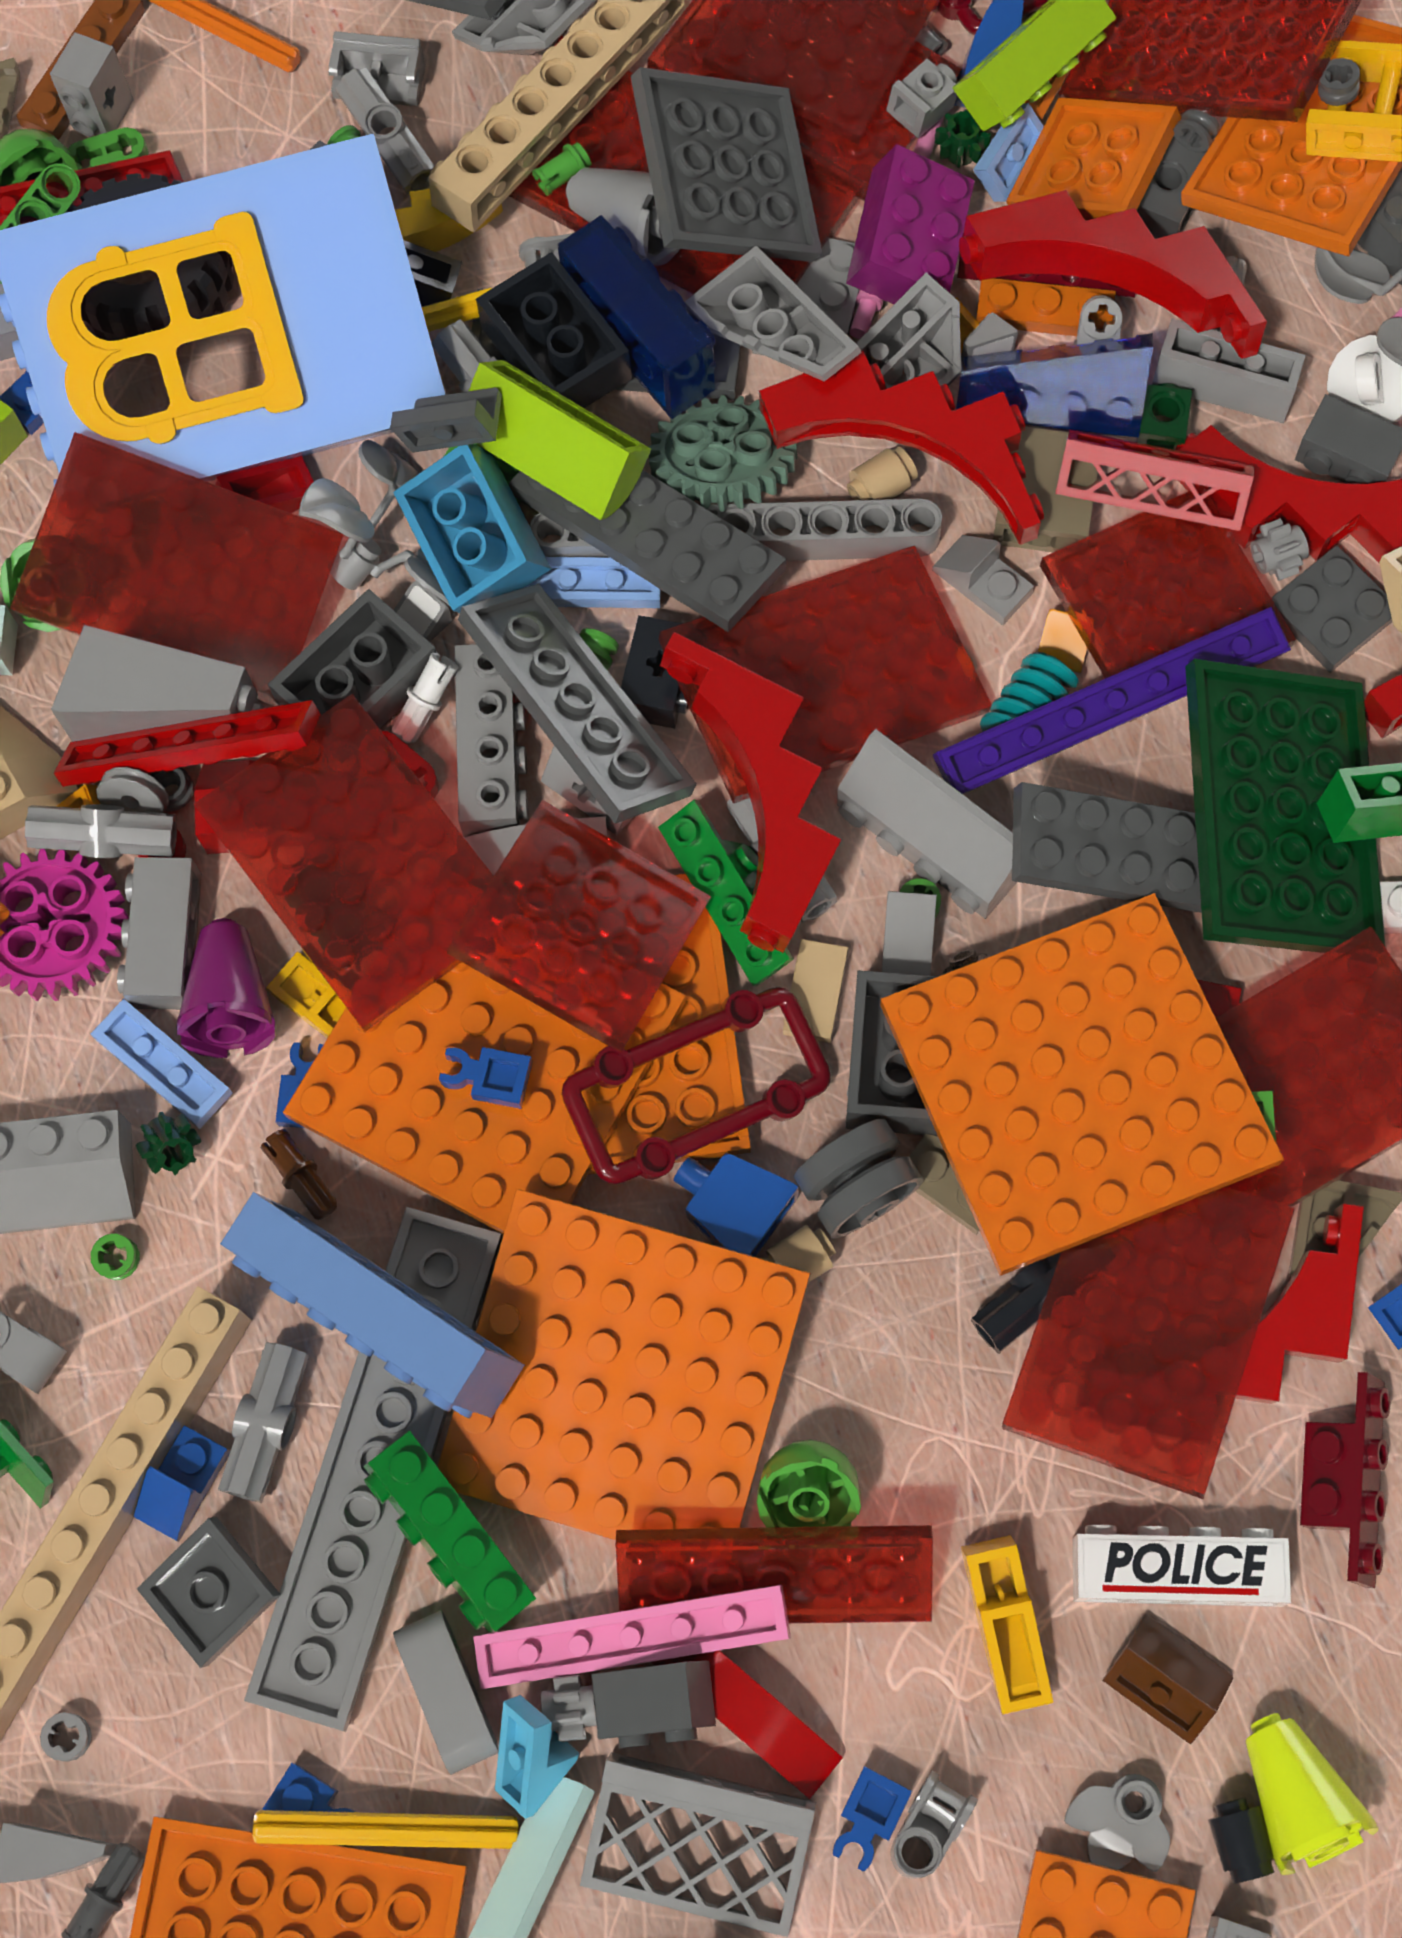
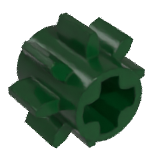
M967 109L953 115L946 113L944 127L936 128L935 143L941 145L939 158L941 160L948 159L957 168H961V166L968 165L971 162L977 164L981 158V150H986L989 146L991 134L981 130Z
M159 1112L157 1118L151 1120L147 1125L142 1124L140 1126L144 1133L145 1141H141L135 1146L141 1158L147 1159L146 1162L153 1173L156 1174L163 1168L177 1175L179 1170L186 1167L190 1162H196L197 1159L193 1154L192 1146L198 1145L202 1141L195 1128H190L191 1124L184 1114L181 1113L174 1119L165 1116L163 1112Z

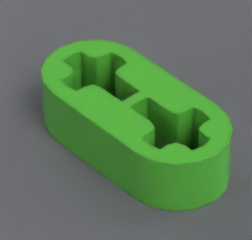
M128 127L80 140L68 147L79 170L84 169L81 163L84 159H89V167L149 155L141 133L136 129ZM126 146H131L132 153L129 155L123 154V148Z

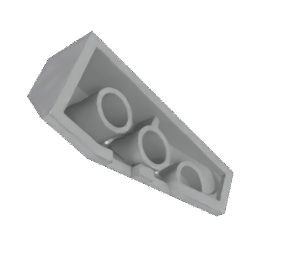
M757 246L753 247L684 301L687 308L711 333L822 381H826L862 353L859 346Z

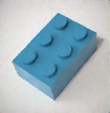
M474 444L458 446L393 492L454 612L460 613L463 606L522 589L551 570L494 455L482 447Z

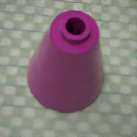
M216 919L201 929L176 1024L177 1036H181V1045L185 1049L198 1055L228 1058V1050L244 1048L245 1056L268 1047L275 1038V1019L248 930L232 919Z

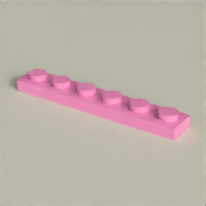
M779 1585L473 1636L480 1689H487L791 1639L783 1586Z

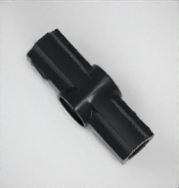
M1100 1236L1028 1265L1010 1282L1011 1287L990 1301L982 1310L978 1311L972 1317L971 1322L988 1346L999 1354L1039 1321L1044 1323L1062 1310L1077 1295L1075 1292L1106 1269L1116 1257L1112 1253L1109 1244Z

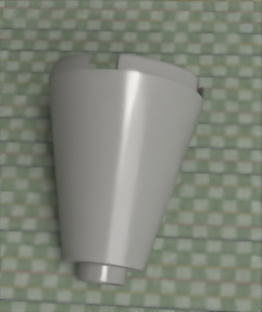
M586 167L570 178L566 188L570 209L641 260L660 266L668 263L678 253L680 249L666 248L663 245L649 172Z

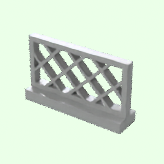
M611 1752L604 1767L601 1781L602 1787L580 1886L788 1937L816 1802ZM612 1792L633 1797L644 1814L642 1818L621 1831L618 1830L608 1813ZM645 1800L662 1805L651 1811ZM675 1807L686 1811L696 1829L671 1844L655 1817L669 1808ZM697 1813L712 1816L713 1818L702 1823ZM722 1820L737 1822L748 1841L727 1855L722 1856L707 1830ZM648 1822L664 1849L639 1864L624 1837ZM606 1824L612 1837L601 1843ZM748 1825L765 1830L754 1836ZM775 1832L798 1837L794 1857L774 1869L759 1843ZM700 1835L716 1862L691 1877L677 1855L676 1850ZM617 1843L632 1870L616 1880L594 1875L598 1854ZM753 1848L768 1874L743 1890L727 1863ZM666 1856L670 1857L684 1881L668 1893L655 1890L644 1873L646 1869ZM720 1868L736 1895L721 1905L707 1903L697 1888L696 1883ZM791 1869L786 1889L779 1876ZM637 1876L642 1886L626 1882ZM773 1881L784 1899L781 1920L758 1915L748 1896ZM689 1889L694 1899L679 1896V1894ZM741 1901L747 1912L732 1909L731 1907Z

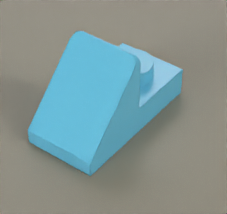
M522 1695L503 1701L495 1791L526 1819L535 1815L579 1757V1752L568 1742L559 1741L558 1733L551 1729L552 1722Z

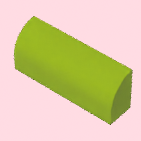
M504 360L479 363L469 391L497 388L502 394L496 441L477 443V445L599 520H604L611 516L625 502L635 487L651 448Z

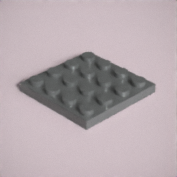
M643 67L638 68L630 76L664 247L745 255L753 247L757 246L768 258L813 262L822 255L789 88Z

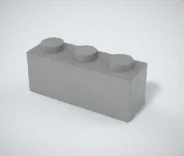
M1171 318L1152 385L1173 384L1181 389L1192 390L1191 398L1284 423L1306 355L1261 343L1257 355L1240 359L1231 343L1225 341L1220 331L1211 329L1197 333L1184 321Z
M135 857L133 874H127L125 894L127 901L131 902L130 917L123 920L121 927L122 945L124 948H127L126 963L118 968L117 986L119 993H123L125 999L136 1009L180 1010L196 950L202 876L192 858Z

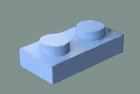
M1029 103L1021 105L1025 113L1004 129L1002 126L999 128L973 169L994 202H1006L1044 127Z

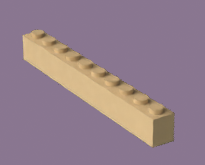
M199 1286L196 1287L0 1611V1741L134 1519L146 1471L149 1466L157 1470L159 1469L183 1426L189 1427L252 1321L240 1309Z

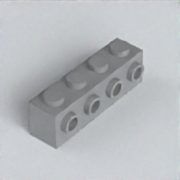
M455 645V663L458 666V670L455 673L458 822L463 837L487 831L520 825V819L528 818L527 790H519V774H527L525 746H518L517 731L526 730L524 705L516 701L514 692L478 645Z

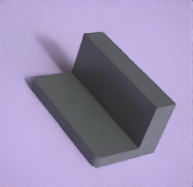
M488 388L418 399L415 401L414 409L392 412L390 429L412 453L496 441L502 394L497 388Z

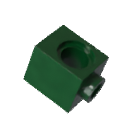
M1168 383L1158 385L1146 384L1140 407L1136 443L1174 450L1177 445L1185 444L1192 390L1181 389L1176 385ZM1155 416H1166L1170 418L1172 421L1163 422L1158 420Z

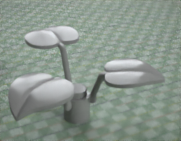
M1319 247L1316 248L1315 270L1320 283L1331 295L1346 302L1363 304L1370 300L1373 293L1378 296H1384L1402 280V268L1390 278L1387 267L1380 260L1366 253L1353 249L1350 256L1347 257ZM1394 317L1384 321L1379 327L1376 336L1377 344L1389 359L1402 366V318Z
M372 440L364 441L358 451L361 462L373 476L389 485L387 494L371 519L369 520L367 515L360 511L361 508L357 499L348 490L336 482L325 478L317 479L305 491L299 508V516L321 521L349 537L344 547L328 564L329 573L343 587L355 590L369 574L378 578L385 570L405 562L406 570L419 584L449 605L421 548L415 554L406 550L379 563L381 549L371 539L374 536V529L395 498L393 492L417 476L419 472L406 459L387 450L377 442Z

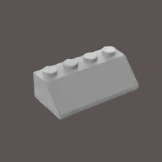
M875 729L869 735L838 787L837 806L840 807V814L851 825L857 828H861L863 825L877 836L876 841L889 854L893 856L901 854L913 863L915 872L922 879H927L935 885L939 883L952 893V900L963 911L969 914L976 912L986 919L1017 883L1012 881L1013 832Z
M119 1110L0 1123V1234L136 1219L131 1123Z

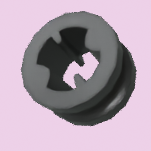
M1345 58L1332 59L1323 64L1318 71V95L1320 99L1326 104L1333 106H1342L1356 99L1359 94L1360 69L1358 65L1352 60Z
M1189 107L1184 111L1181 120L1177 122L1173 131L1176 140L1183 147L1194 152H1205L1212 143L1211 139L1215 138L1218 134L1220 126L1217 119L1210 112L1199 107Z

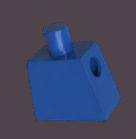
M725 1153L712 1171L692 1157H688L673 1181L694 1195L685 1209L687 1219L713 1245L757 1257L796 1202L799 1194V1186L729 1153Z

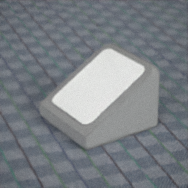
M995 313L988 314L964 341L961 353V367L968 369L1010 355L1014 351L1018 331Z
M416 580L409 586L394 609L399 616L429 642L452 622L448 606Z

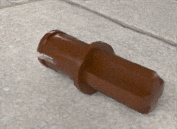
M286 1129L278 1130L265 1139L267 1142L261 1144V1150L272 1161L283 1177V1186L286 1189L294 1190L314 1219L322 1220L332 1214L337 1209V1201L316 1173L318 1166L314 1160H308L302 1154Z

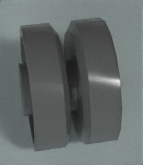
M876 1119L837 1138L811 1156L797 1169L793 1176L808 1201L825 1200L817 1216L832 1239L852 1233L878 1219L907 1199L924 1182L923 1177L909 1156L892 1157L900 1142L886 1119Z

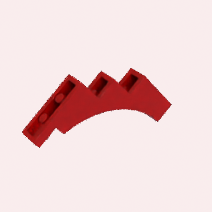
M1066 190L966 216L964 234L959 240V250L962 260L965 264L971 265L979 281L1018 274H1058L1097 280L1121 287L1151 300L1182 319L1197 333L1220 327L1223 338L1226 342L1231 343L1240 359L1258 354L1267 321L1205 226L1155 239L1135 208L1085 221Z
M1212 425L1198 435L1194 432L1186 436L1185 444L1177 445L1174 449L1176 451L1254 466V478L1241 530L1224 528L1244 549L1250 546L1252 541L1257 540L1256 535L1261 533V525L1280 518L1284 525H1297L1301 528L1308 543L1309 554L1316 561L1350 534L1378 563L1383 555L1402 546V479L1369 484H1348L1319 481L1294 475L1270 466L1249 455L1226 439ZM1178 481L1194 497L1187 484L1183 481ZM1195 484L1200 492L1208 488V486ZM1219 489L1206 497L1205 500L1213 513L1233 517L1239 493Z
M673 632L665 647L660 666L667 669L668 674L675 680L684 684L694 683L700 686L691 709L713 730L725 745L741 773L755 813L758 833L756 884L749 910L740 931L747 934L748 940L758 948L766 951H774L776 949L784 953L842 840L798 817L822 771V767L780 747L798 713L804 697Z
M1342 1204L1334 1209L1333 1216L1327 1215L1323 1228V1245L1330 1246L1329 1253L1314 1250L1304 1253L1285 1288L1267 1312L1241 1337L1217 1353L1192 1364L1156 1373L1138 1375L1092 1373L1089 1375L1087 1384H1078L1075 1414L1083 1415L1082 1427L1196 1445L1211 1444L1216 1396L1273 1404L1279 1402L1284 1355L1336 1363L1347 1360L1364 1207Z

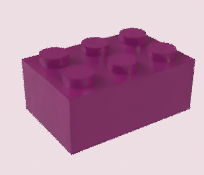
M896 144L872 168L846 284L875 295L891 304H895L927 273L950 293L959 254V240L963 236L975 180Z

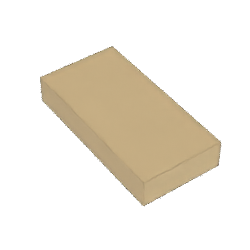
M801 939L790 991L798 999L817 1041L831 1043L848 947ZM785 1019L783 1035L793 1036Z

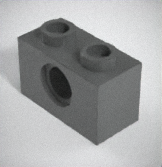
M1173 136L1137 209L1138 214L1155 239L1183 231L1194 209L1182 205L1181 192L1207 152L1188 150L1176 140L1175 136Z

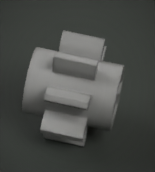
M1281 518L1261 525V533L1256 535L1257 540L1252 541L1250 545L1251 555L1259 572L1262 574L1268 572L1270 575L1275 574L1278 581L1298 574V566L1303 565L1302 560L1309 556L1308 543L1301 528L1297 525H1284Z
M578 1675L553 1678L554 1690L541 1691L542 1713L552 1722V1731L558 1730L559 1741L567 1742L586 1739L585 1727L597 1726L593 1685L581 1687V1677Z

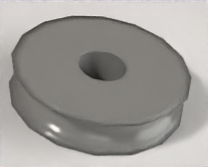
M114 767L106 771L101 779L102 782H100L96 789L97 798L101 804L124 807V811L164 814L169 805L168 794L156 779L140 770L128 767Z

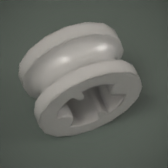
M66 1712L55 1714L42 1727L40 1735L41 1747L46 1755L54 1760L66 1762L77 1760L85 1754L90 1746L92 1737L90 1726L79 1715ZM62 1723L67 1728H78L79 1740H72L77 1745L69 1752L65 1746H55L53 1743V1735H60L56 1728Z

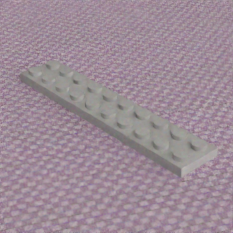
M406 1207L385 1271L474 1330L503 1236L498 1232ZM361 1352L358 1353L282 1583L281 1596L277 1599L244 1701L344 1732L347 1731L407 1542V1538L395 1522L401 1516L389 1500L381 1504L364 1481L369 1473L363 1466L409 1430L433 1460L448 1411L438 1407L423 1396L426 1389L414 1382L410 1384L403 1382L383 1368L386 1364L385 1361L375 1355L369 1357Z

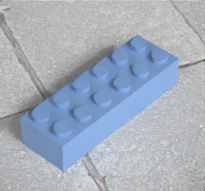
M255 1192L252 1193L220 1243L236 1255L232 1261L236 1267L255 1278H258L260 1275L271 1282L269 1289L290 1303L295 1304L297 1301L308 1308L307 1316L330 1330L336 1328L346 1334L345 1342L369 1357L375 1355L385 1361L386 1364L383 1368L407 1384L414 1382L426 1389L423 1396L448 1412L453 1409L467 1418H470L473 1412L492 1418L524 1367L523 1363L301 1213Z

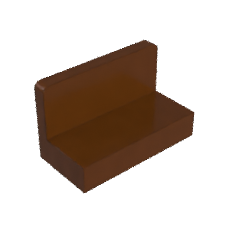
M1145 1615L1129 1643L1111 1665L1102 1681L1191 1745L1218 1711L1233 1680V1676L1151 1616Z

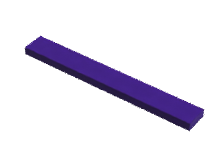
M1272 607L942 749L932 756L943 780L961 794H965L1187 697L1185 666L1194 659L1255 667L1287 653L1291 648Z

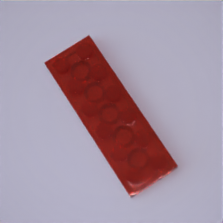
M932 1525L616 1530L615 1545L619 1612L782 1585L789 1624L932 1622Z

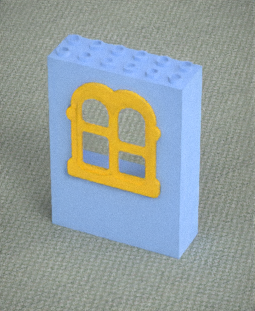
M374 133L0 230V281L5 292L0 294L1 311L7 323L12 322L16 328L19 340L12 341L13 351L20 369L25 368L29 372L33 386L26 388L28 401L33 414H39L43 419L46 429L45 433L40 434L43 451L47 460H53L57 465L60 478L53 480L60 505L62 507L67 506L71 513L99 511L216 480V477L298 456L303 457L393 433L390 429L392 412L414 409L415 401L418 399L445 395ZM228 252L232 257L243 295V305L239 309L202 319L192 318L188 312L178 277V265L183 261L212 253ZM151 270L157 273L170 315V323L166 328L115 341L97 338L87 329L82 320L81 306L84 296L92 287L105 281ZM238 329H250L254 334L265 372L264 383L257 387L208 400L192 401L188 396L178 362L177 348L185 343ZM151 353L158 359L170 400L169 407L165 411L143 417L129 418L117 413L110 407L105 397L104 382L107 373L116 363L122 360Z

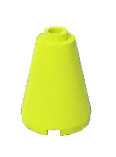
M1275 1713L1256 1721L1250 1726L1253 1734L1245 1742L1274 1861L1281 1875L1296 1873L1292 1862L1304 1858L1308 1867L1311 1868L1364 1842L1359 1833L1362 1829L1372 1835L1378 1832V1826L1374 1818L1293 1718L1282 1720L1279 1713Z

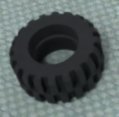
M139 173L126 175L127 180L119 182L112 178L102 182L103 188L94 192L90 189L80 197L82 203L78 207L72 205L68 212L183 182L173 180L170 184L167 176L150 174V179L142 178ZM228 252L212 253L183 261L178 265V277L188 312L192 318L202 319L215 315L216 311L222 312L229 301L227 292L233 288L234 274L231 269L233 261ZM159 278L143 284L132 285L117 283L112 280L102 282L88 291L84 296L81 306L82 320L87 329L97 338L107 341L122 340L164 329L170 323V315Z

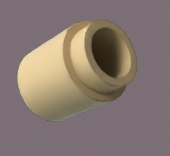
M899 446L893 450L886 448L849 472L850 483L847 484V490L852 500L894 499L911 487V482L918 477V472L913 460L903 448Z
M805 1225L766 1250L767 1256L763 1259L810 1272L809 1282L833 1268L829 1257L836 1254V1251L821 1228L812 1232Z

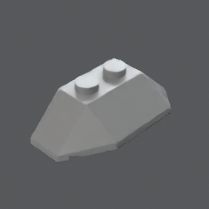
M506 0L491 20L468 15L452 33L455 39L482 52L530 55L547 49L595 0Z
M927 273L856 343L861 351L864 350L869 364L877 363L886 389L934 371L939 385L946 383L949 386L961 374L960 302Z

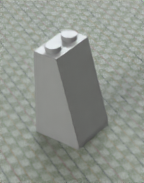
M84 625L51 710L71 741L74 742L263 709L264 705L245 667Z

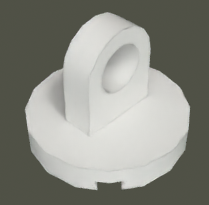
M1368 335L1350 342L1337 354L1329 369L1327 381L1329 396L1392 424L1397 423L1402 419V366L1389 359L1381 351L1377 344V335Z

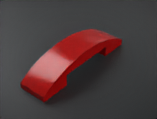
M720 1650L651 1661L655 1666L681 1662L709 1661L715 1718L809 1800L842 1760L843 1757Z

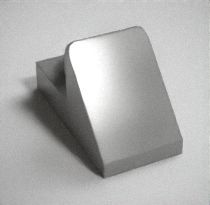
M962 535L934 564L932 571L997 622L1004 625L1033 594L1034 585L999 559L1001 543L997 540Z

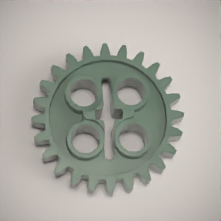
M721 395L718 404H711L704 397L701 402L702 407L698 408L690 403H685V414L675 411L669 412L670 422L659 421V433H651L650 435L651 445L648 447L651 448L648 457L651 475L692 501H700V505L705 509L711 503H717L720 512H724L729 502H734L739 509H744V499L747 498L759 504L762 502L761 492L771 495L777 494L776 483L787 484L788 473L795 472L797 443L777 449L760 410L759 400L747 406L744 405V396H739L734 403H728L726 396Z

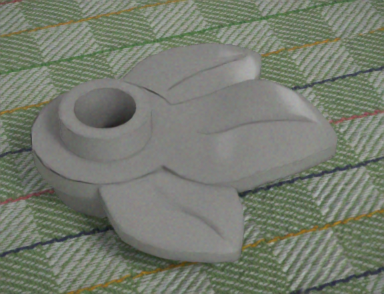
M1138 1774L1125 1775L1119 1778L1112 1787L1089 1786L1073 1799L1066 1811L1064 1818L1066 1824L1075 1829L1089 1832L1087 1847L1090 1863L1120 1870L1135 1857L1143 1866L1157 1872L1169 1852L1170 1836L1159 1818L1162 1810V1797L1155 1783L1145 1776ZM1132 1791L1139 1792L1143 1798L1142 1808L1137 1812H1130L1125 1805V1798Z

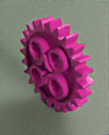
M40 849L38 860L32 862L25 853H21V867L15 869L11 864L4 862L3 868L7 876L0 879V901L10 911L8 918L0 925V928L5 932L0 937V986L4 987L10 983V990L18 997L28 987V994L34 1001H39L44 989L47 990L54 1001H59L62 987H67L74 996H77L79 991L78 982L82 979L92 987L96 985L92 974L96 969L108 974L110 973L111 969L104 961L107 955L121 957L122 953L113 944V941L121 940V927L116 924L122 923L124 919H129V915L124 908L118 907L126 900L119 890H113L117 883L110 874L103 876L104 869L97 861L88 866L87 858L79 853L70 861V856L66 850H58L55 859H51L45 849ZM81 891V896L77 902L69 906H62L64 898L69 893ZM28 897L33 898V903L27 910L15 912L16 906L21 900ZM89 916H91V919H90L89 922H85V923H81V922H80V921L85 920V919L88 918ZM15 925L19 926V927L13 928L11 931L8 932V928H9L10 926H15ZM76 936H84V941L79 948L73 951H65L66 944L70 939ZM29 942H36V947L29 956L18 957V952L23 945Z

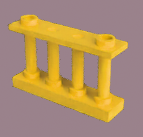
M1326 39L1324 64L1336 58L1352 60L1360 69L1359 81L1380 83L1373 113L1346 111L1347 104L1342 106L1328 104L1327 110L1309 109L1306 121V155L1402 162V115L1392 114L1398 85L1402 84V44Z

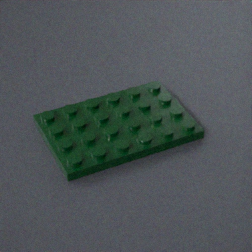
M1201 659L1192 660L1185 666L1203 940L1374 959L1385 954L1376 838L1333 843L1316 804L1338 769L1370 766L1362 683Z

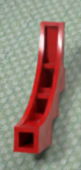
M864 350L826 381L803 373L759 390L760 410L777 449L810 439L839 436L886 439L920 449L951 465L977 485L1003 514L1019 545L1037 539L1041 521L1044 520V512L1035 493L1028 494L1022 481L1026 478L1025 468L1019 454L1014 452L1019 449L1022 431H1025V423L1020 409L1016 404L1009 405L1004 391L955 410V403L949 387L946 383L939 385L934 371L886 389L877 363L869 364Z

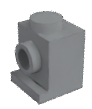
M926 59L902 81L897 80L892 85L886 111L919 139L954 107L957 97L952 88L957 83L954 72L945 64L941 63L935 66L930 60Z

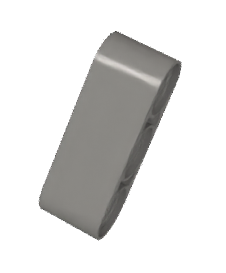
M443 1611L435 1612L394 1631L393 1635L441 1758L450 1775L498 1754L499 1746Z

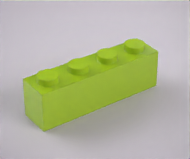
M1048 0L952 88L983 132L998 123L1004 129L1025 113L1021 107L1022 104L1027 100L1033 103L1052 88L1049 80L1055 74L1059 78L1080 62L1076 55L1082 49L1087 53L1100 44L1107 37L1103 30L1117 17L1105 0Z

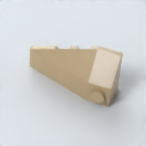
M1 705L0 839L25 826L29 806L56 807L78 790L77 785L62 787L54 775V771L61 760L59 754Z

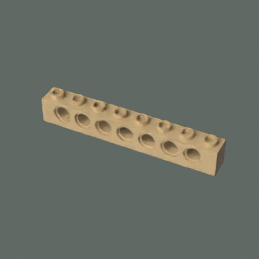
M597 0L595 6L583 18H578L573 22L568 34L556 46H551L545 51L537 66L528 75L524 74L517 80L513 90L501 103H495L489 109L486 118L474 131L467 132L461 138L458 147L445 160L439 161L433 167L428 177L432 206L474 233L689 7V0Z

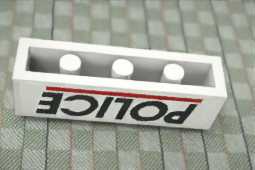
M1086 1525L1085 1534H1077L1072 1539L1073 1602L1283 1607L1291 1603L1289 1538H1274L1273 1529L1266 1528L1242 1529V1537H1221V1528L1193 1527L1189 1528L1190 1536H1169V1527L1139 1526L1137 1527V1535H1118L1117 1526Z

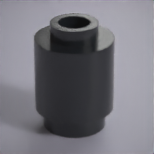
M1246 1797L1216 1805L1215 1809L1218 1816L1208 1819L1223 1871L1230 1872L1233 1884L1275 1873L1271 1861L1274 1858L1260 1806L1249 1807Z

